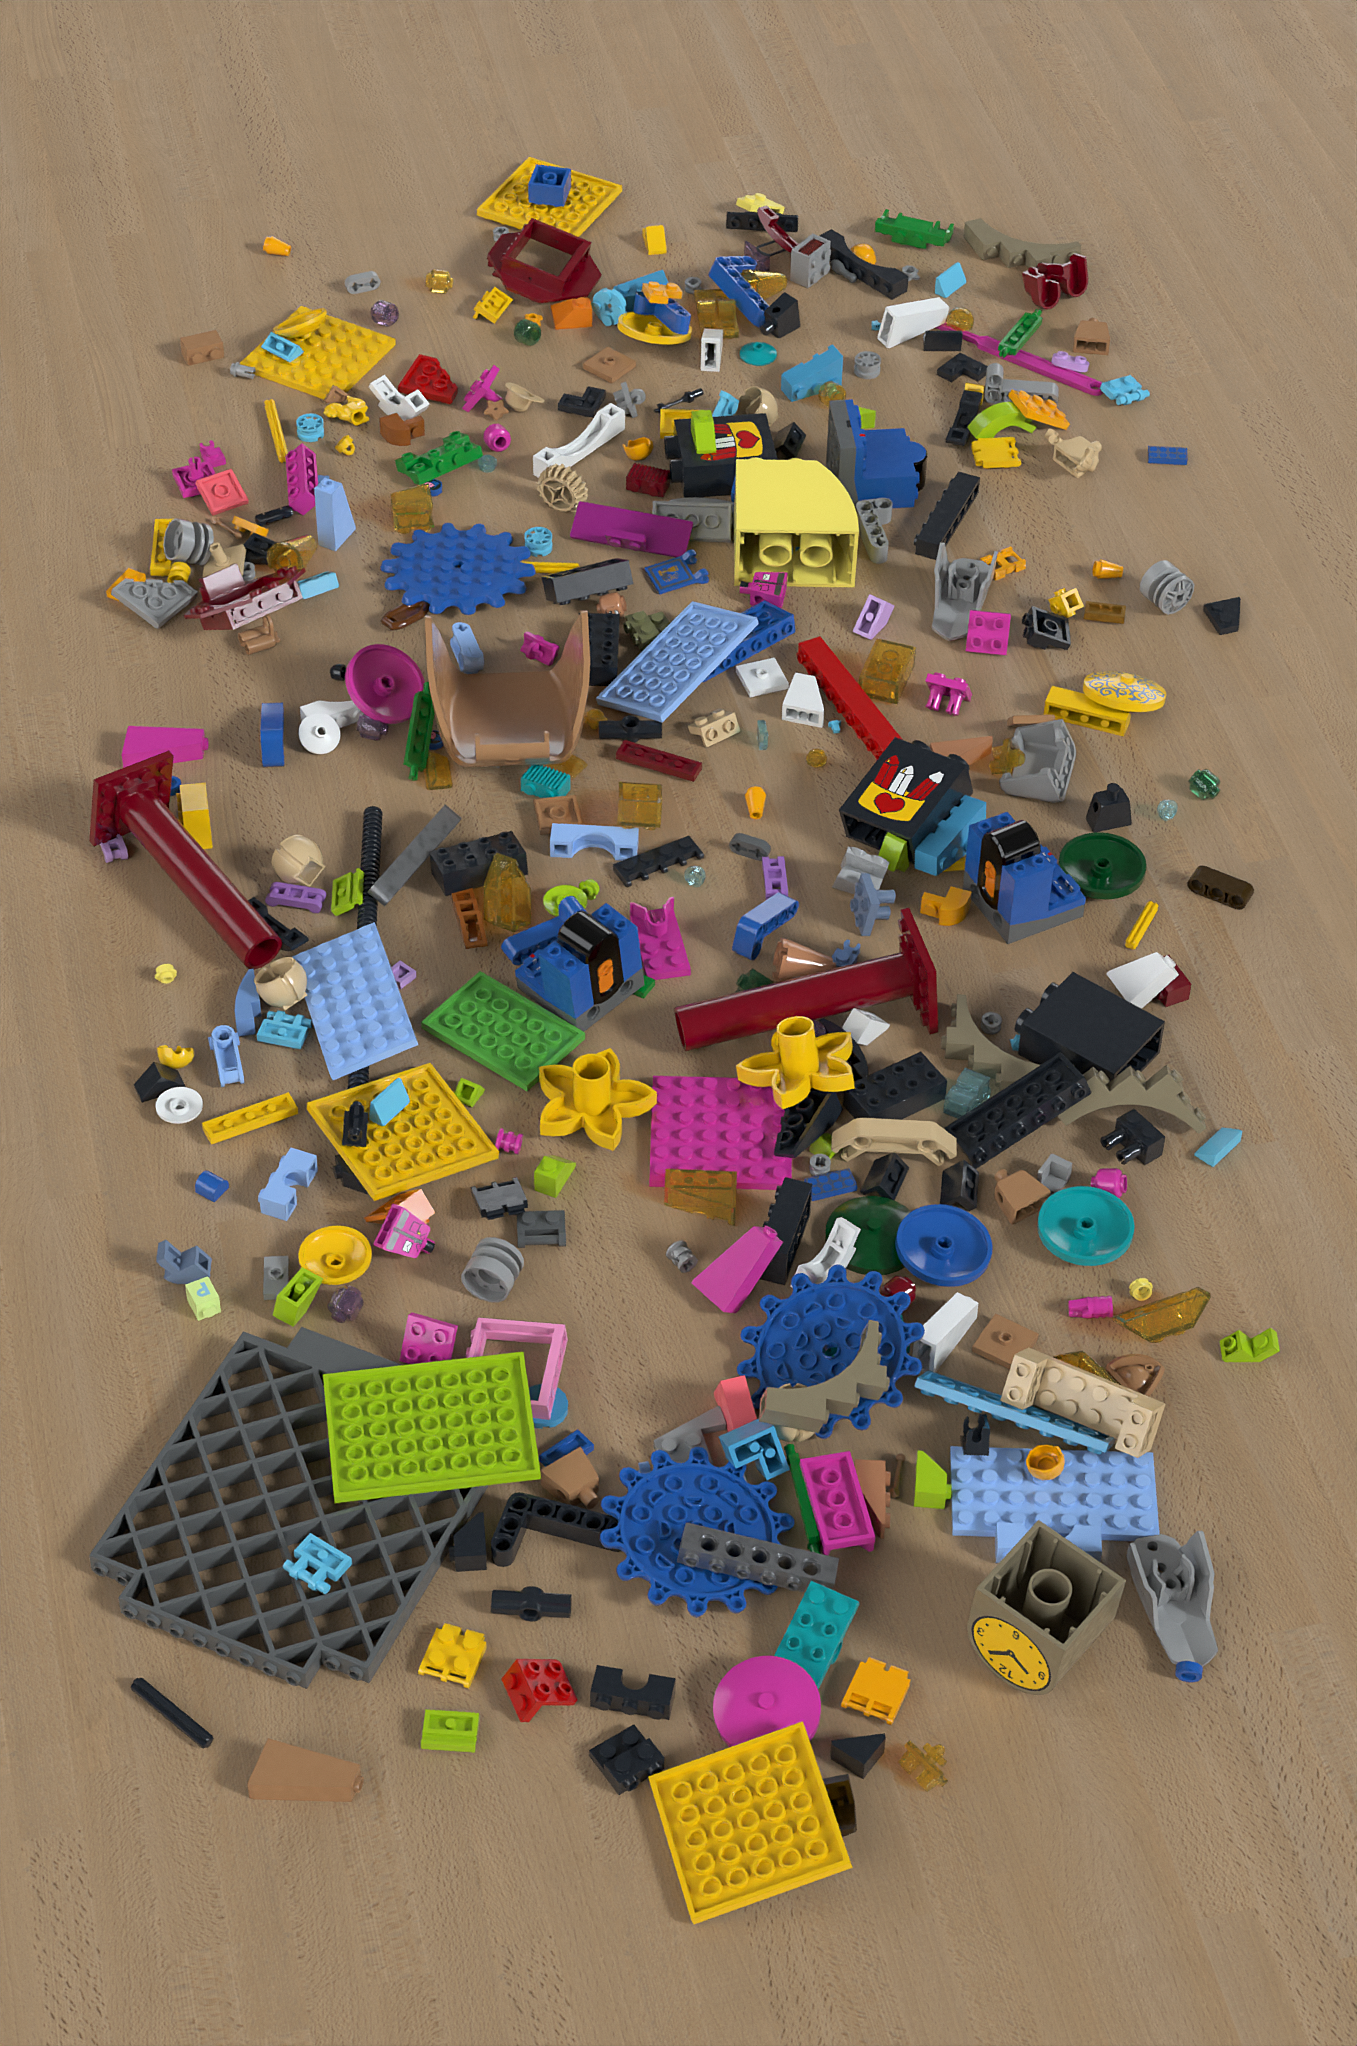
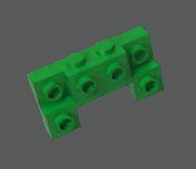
M885 209L883 215L877 218L875 222V232L892 235V242L926 249L928 244L944 246L945 243H948L954 232V224L951 223L947 230L941 229L940 221H937L933 227V222L903 216V213L900 212L895 219L889 217V210Z
M454 431L449 433V436L443 438L444 445L431 449L419 456L411 452L401 455V458L395 460L398 472L407 475L415 484L422 485L483 457L480 445L470 442L469 435L460 431Z

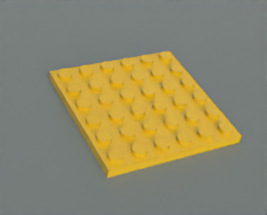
M528 157L477 209V216L521 230L524 224H528L531 218L579 237L622 192V185L571 170V189L564 207L529 203L528 184L536 164L554 167L561 166Z
M300 306L287 319L312 309ZM326 315L321 325L311 332L312 335L305 339H301V337H283L299 345L304 351L302 355L293 361L288 362L262 349L263 341L239 364L255 367V372L252 374L324 399L332 385L347 393L396 345L395 338Z
M431 1063L307 1103V1110L374 1201L499 1158L498 1149ZM400 1078L409 1096V1104L385 1126H380L369 1120L370 1102L395 1079ZM355 1101L361 1102L364 1106V1112H368L366 1147L342 1145L345 1111H350V1106Z
M803 1721L648 1776L693 1925L853 1868Z

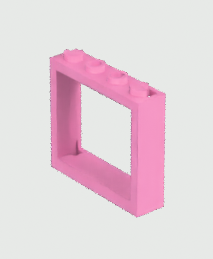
M478 1318L475 1329L471 1330L470 1339L472 1344L471 1347H467L466 1358L483 1356L487 1339L551 1344L538 1401L530 1400L533 1418L550 1420L568 1341L565 1325Z

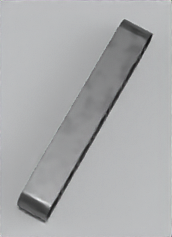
M445 804L367 893L385 907L430 856L429 852L434 851L462 818Z

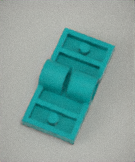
M811 1581L774 1656L788 1659L801 1666L812 1677L819 1689L830 1665L835 1663L840 1654L843 1638L860 1605L859 1601Z

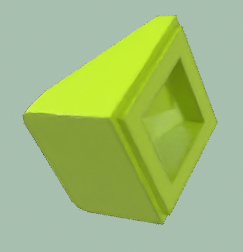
M859 407L861 429L874 428L876 411Z
M461 1078L454 1094L461 1103L473 1107L485 1089L476 1083Z
M824 1133L809 1148V1151L814 1155L824 1154L830 1159L837 1154L831 1150L832 1135L829 1133Z

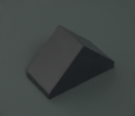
M153 1062L134 1083V1088L142 1103L158 1098L163 1092L171 1088L186 1087L178 1070L157 1062Z
M885 1733L831 1740V1760L864 1779L885 1751Z

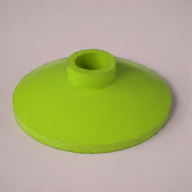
M559 885L546 892L543 898V905L547 912L558 917L559 904L565 897L574 896L585 909L587 906V896L581 889L575 886Z

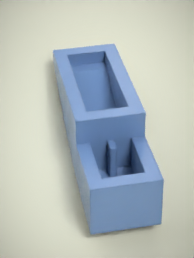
M249 969L242 979L235 1000L236 1028L239 1037L256 1034L254 1018L261 1017L260 999L254 983L255 975L253 969Z

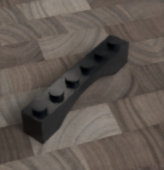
M833 229L819 235L831 241L830 262L834 259L839 260L849 272L857 276V279L891 300L907 292L909 276L896 268L878 266L860 259L847 247L844 236Z

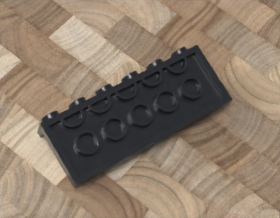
M1060 1052L944 1129L956 1138V1145L968 1157L971 1165L977 1169L1089 1096L1092 1092L1085 1077Z

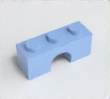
M290 1148L286 1156L283 1155L281 1157L276 1172L271 1173L265 1189H261L258 1202H260L261 1213L285 1221L289 1219L297 1206L296 1189L290 1186L301 1185L308 1188L318 1172L317 1155Z

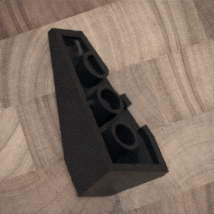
M811 1088L804 1100L784 1109V1117H781L780 1121L782 1125L781 1132L777 1135L774 1155L777 1157L796 1158L834 1125L843 1110L835 1092Z

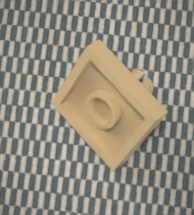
M219 542L210 545L211 556L204 565L203 577L229 567L234 563L238 564L243 576L246 554L243 544L223 549Z

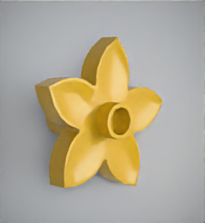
M802 1016L784 1019L777 1025V1031L771 1039L772 1052L753 1055L736 1065L739 1081L757 1087L772 1086L774 1100L782 1109L796 1105L804 1100L811 1088L826 1092H838L855 1088L851 1067L846 1062L853 1048L851 1032L830 1033L816 1038L813 1021Z
M611 1048L597 1054H585L578 1057L573 1063V1068L565 1065L539 1067L541 1089L545 1096L551 1100L541 1113L540 1135L565 1136L578 1131L580 1128H585L587 1136L594 1143L614 1151L622 1136V1118L639 1116L657 1104V1092L648 1085L630 1079L620 1080V1063Z

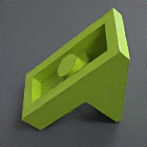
M888 832L878 856L889 862L888 870L894 872L896 869L905 872L909 867L907 841Z

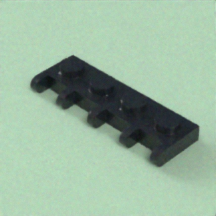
M686 836L613 864V871L628 888L632 886L631 881L641 877L643 881L649 879L648 874L659 870L663 874L667 873V867L677 863L685 866L687 865V859L696 856L701 860L704 858V854L690 836Z

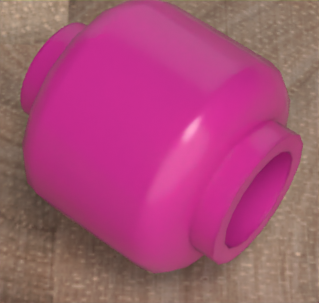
M492 424L486 428L483 438L491 450L501 452L509 447L511 436L504 426Z
M1101 1168L1097 1171L1096 1176L1091 1178V1187L1105 1190L1120 1198L1127 1191V1177L1125 1174H1122L1120 1169Z

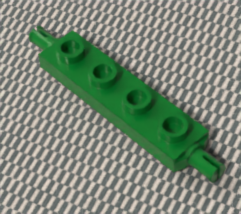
M1035 309L1033 313H1025L1002 339L998 346L1000 357L1003 356L1005 358L1006 355H1016L1041 326L1043 318L1041 317L1042 311L1040 309Z
M429 682L424 683L423 691H418L414 695L403 765L410 768L408 778L409 780L412 779V781L418 779V771L423 772L427 764L435 714Z
M787 1444L784 1446L808 1541L807 1548L810 1552L821 1554L819 1542L821 1538L800 1468L799 1454L795 1452L794 1444Z

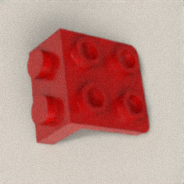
M516 1659L501 1678L520 1722H530L542 1705L573 1706L577 1702V1697L560 1661L556 1659Z

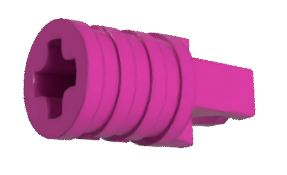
M1111 1295L1105 1297L1093 1296L1070 1300L1068 1302L1069 1317L1088 1319L1112 1318Z

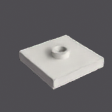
M775 658L736 666V673L749 697L789 689V683Z

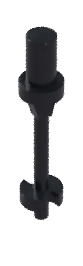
M702 388L692 392L687 391L684 396L666 405L663 403L657 404L658 408L654 412L661 414V409H667L681 402L691 403L695 398L704 395Z

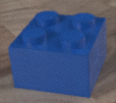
M536 164L528 184L529 203L564 207L571 189V169Z

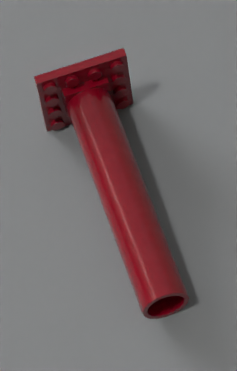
M166 751L94 779L89 842L95 847L117 838V834L124 836L132 832L248 969L255 970L270 963L281 949V938L169 810L174 755L170 751Z
M910 908L901 909V919L898 920L899 930L902 935L898 936L899 953L675 1007V1021L684 1051L776 1030L777 1025L782 1020L790 1017L802 1016L813 1021L850 1012L853 1008L862 1009L907 997L911 998L915 1010H920L922 1026L927 1027L929 1034L938 1033L937 971Z

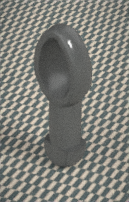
M836 259L830 262V266L836 274L844 276L850 283L856 282L857 276L849 272L842 262Z

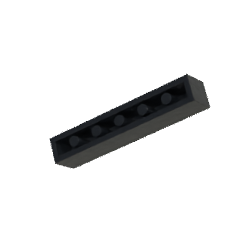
M958 471L955 478H951L948 489H944L942 498L936 502L935 510L930 512L927 523H923L920 534L915 536L914 546H916V555L934 560L937 559L940 543H945V547L947 546L979 494L980 477Z

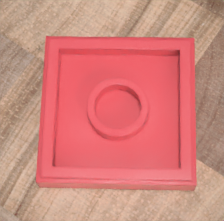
M232 469L196 480V486L212 516L248 504L249 500Z

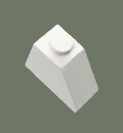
M853 1008L842 1029L846 1032H851V1037L857 1044L868 1045L886 1031L890 1024L873 1013Z

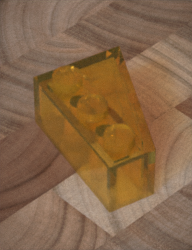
M666 1169L664 1205L692 1214L694 1211L707 1215V1218L712 1220L716 1217L728 1221L729 1225L735 1226L737 1171Z

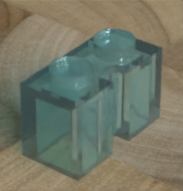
M964 1068L957 1079L956 1085L952 1086L945 1097L943 1113L959 1119L982 1104L983 1100H988L991 1094V1088L989 1087L990 1077Z

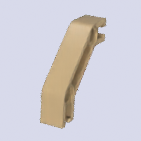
M857 1118L832 1132L831 1150L834 1153H838L839 1149L843 1148L841 1157L846 1162L865 1151L923 1154L937 1166L944 1164V1152L947 1153L949 1159L957 1156L956 1138L932 1121Z

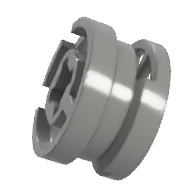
M871 351L858 353L855 356V375L862 379L878 377L880 374L881 357Z

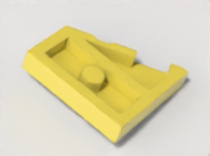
M761 193L738 198L736 203L737 206L750 212H757L759 207L767 205L771 210L783 214L785 208L767 199Z

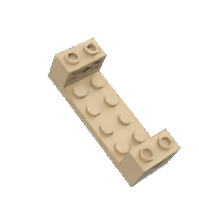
M1026 1348L1014 1355L1000 1400L1021 1410L1031 1405H1036L1105 1435L1117 1439L1115 1449L1136 1458L1151 1450L1165 1407L1163 1402L1031 1348Z

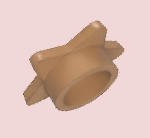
M502 399L497 402L488 400V408L484 411V415H489L496 421L503 414L509 413L508 409L503 407L504 401Z

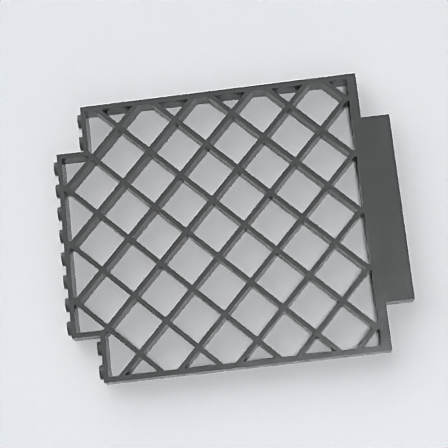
M304 1327L300 1328L287 1348L243 1331L90 1553L91 1569L101 1577L107 1576L126 1586L118 1599L121 1613L127 1618L137 1619L145 1622L151 1628L167 1631L175 1638H184L191 1641L197 1647H206L222 1657L235 1659L246 1667L252 1666L262 1670L268 1676L284 1679L292 1686H301L307 1689L322 1664L332 1671L345 1673L354 1680L370 1683L447 1556L449 1546H453L454 1535L467 1523L489 1485L385 1497L372 1502L358 1500V1506L324 1515L318 1498L334 1494L332 1475L311 1480L306 1464L330 1457L329 1438L299 1446L293 1430L327 1421L323 1374L400 1366L401 1364ZM269 1365L292 1374L274 1379ZM258 1367L261 1368L265 1382L231 1391L228 1380L233 1374ZM315 1388L320 1403L286 1412L281 1397ZM273 1400L278 1415L243 1425L238 1409ZM230 1412L235 1427L200 1437L197 1425L202 1419ZM285 1433L290 1449L255 1458L251 1442ZM242 1445L247 1461L212 1471L207 1455ZM199 1457L204 1471L203 1474L168 1483L165 1472L170 1465ZM294 1467L298 1468L303 1483L268 1493L262 1478L263 1476ZM252 1479L255 1480L260 1496L224 1506L219 1489ZM211 1491L216 1508L180 1518L175 1504L176 1501ZM467 1494V1496L463 1500L462 1495ZM452 1498L457 1509L455 1516L425 1525L419 1507ZM310 1501L316 1518L283 1528L280 1527L275 1511ZM165 1504L168 1505L173 1521L138 1531L135 1530L132 1520L138 1512ZM405 1511L410 1512L416 1528L381 1538L375 1520ZM267 1514L272 1531L236 1540L231 1526L232 1523ZM366 1523L372 1541L339 1551L352 1558L351 1566L380 1558L386 1574L385 1577L351 1586L345 1571L339 1578L341 1590L307 1600L300 1583L302 1580L292 1578L283 1567L249 1577L243 1559L279 1549L284 1563L286 1560L292 1561L287 1546L302 1542L310 1533L316 1537L323 1536L326 1543L337 1549L331 1533ZM223 1526L228 1544L192 1554L187 1536ZM126 1529H128L129 1533L123 1535ZM177 1539L180 1540L185 1556L147 1566L142 1549ZM439 1541L434 1548L432 1542ZM423 1545L428 1557L425 1565L395 1573L389 1555ZM135 1552L140 1569L136 1570L111 1558ZM231 1562L236 1563L241 1577L240 1580L204 1590L199 1575L200 1571ZM310 1566L305 1569L313 1575L317 1572V1570ZM191 1574L196 1593L159 1603L154 1585ZM292 1584L298 1603L264 1613L261 1612L256 1598L257 1594ZM143 1588H147L152 1606L136 1600ZM409 1589L408 1593L404 1597L402 1591ZM393 1594L398 1606L395 1614L365 1623L358 1604ZM248 1597L254 1616L220 1626L216 1625L211 1608ZM350 1608L356 1626L324 1636L319 1635L314 1617ZM203 1611L209 1629L179 1617ZM305 1620L311 1636L310 1640L277 1650L274 1649L268 1631ZM261 1634L267 1653L240 1643L237 1640ZM379 1639L375 1647H373L372 1641ZM363 1644L368 1658L366 1662H363L339 1651ZM307 1661L303 1668L294 1665L300 1662Z

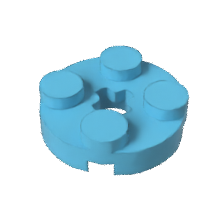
M601 289L594 295L593 302H591L592 310L606 326L618 324L619 316L627 313V311L625 312L626 301L621 293L615 289Z

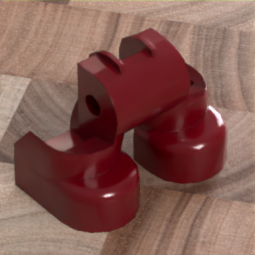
M1075 253L1069 257L1070 262L1063 265L1042 262L1038 263L1037 268L1029 267L1027 271L1022 272L1025 291L1031 296L1033 303L1047 310L1052 309L1060 299V288L1064 294L1073 297L1081 296L1088 286L1086 256Z

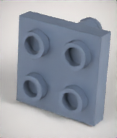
M861 873L859 882L855 884L854 898L850 901V909L854 912L856 927H859L861 936H870L876 919L889 920L890 907L888 905H879L881 903L894 904L896 898L893 889L876 890L870 873Z

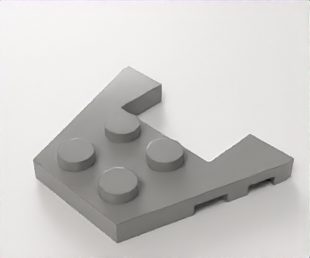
M720 1406L655 1439V1451L663 1450L668 1453L674 1462L684 1463L689 1459V1453L692 1448L702 1447L708 1452L709 1462L713 1465L703 1434L726 1430V1422Z

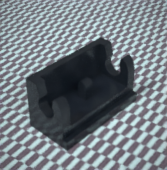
M979 1414L978 1426L976 1428L969 1427V1417L966 1416L963 1421V1435H960L963 1455L989 1456L990 1426L987 1415Z

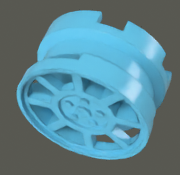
M309 413L301 415L297 419V436L300 440L316 442L318 438H323L324 423L321 416Z
M533 527L525 532V546L529 548L531 556L537 557L540 554L546 556L551 553L552 533L550 530L544 527Z

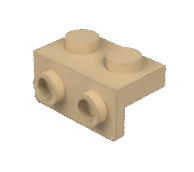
M724 709L714 710L711 712L712 715L699 717L694 720L695 723L688 725L690 734L701 735L705 747H709L740 732L735 712L725 711Z

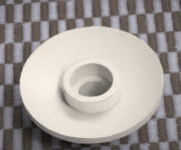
M313 713L301 722L298 736L306 750L322 755L336 748L340 740V729L336 721L329 715ZM318 729H323L324 735H320Z
M187 1087L171 1088L163 1092L156 1101V1112L159 1117L164 1121L175 1124L186 1123L195 1119L203 1108V1101L199 1093Z

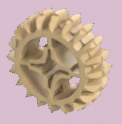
M564 464L550 465L543 470L537 481V490L540 491L539 496L544 498L543 502H547L549 507H553L560 512L565 511L567 514L570 512L576 513L579 501L586 502L588 488L585 487L586 482L581 480L582 476H578L576 471L571 470L570 466L565 468Z

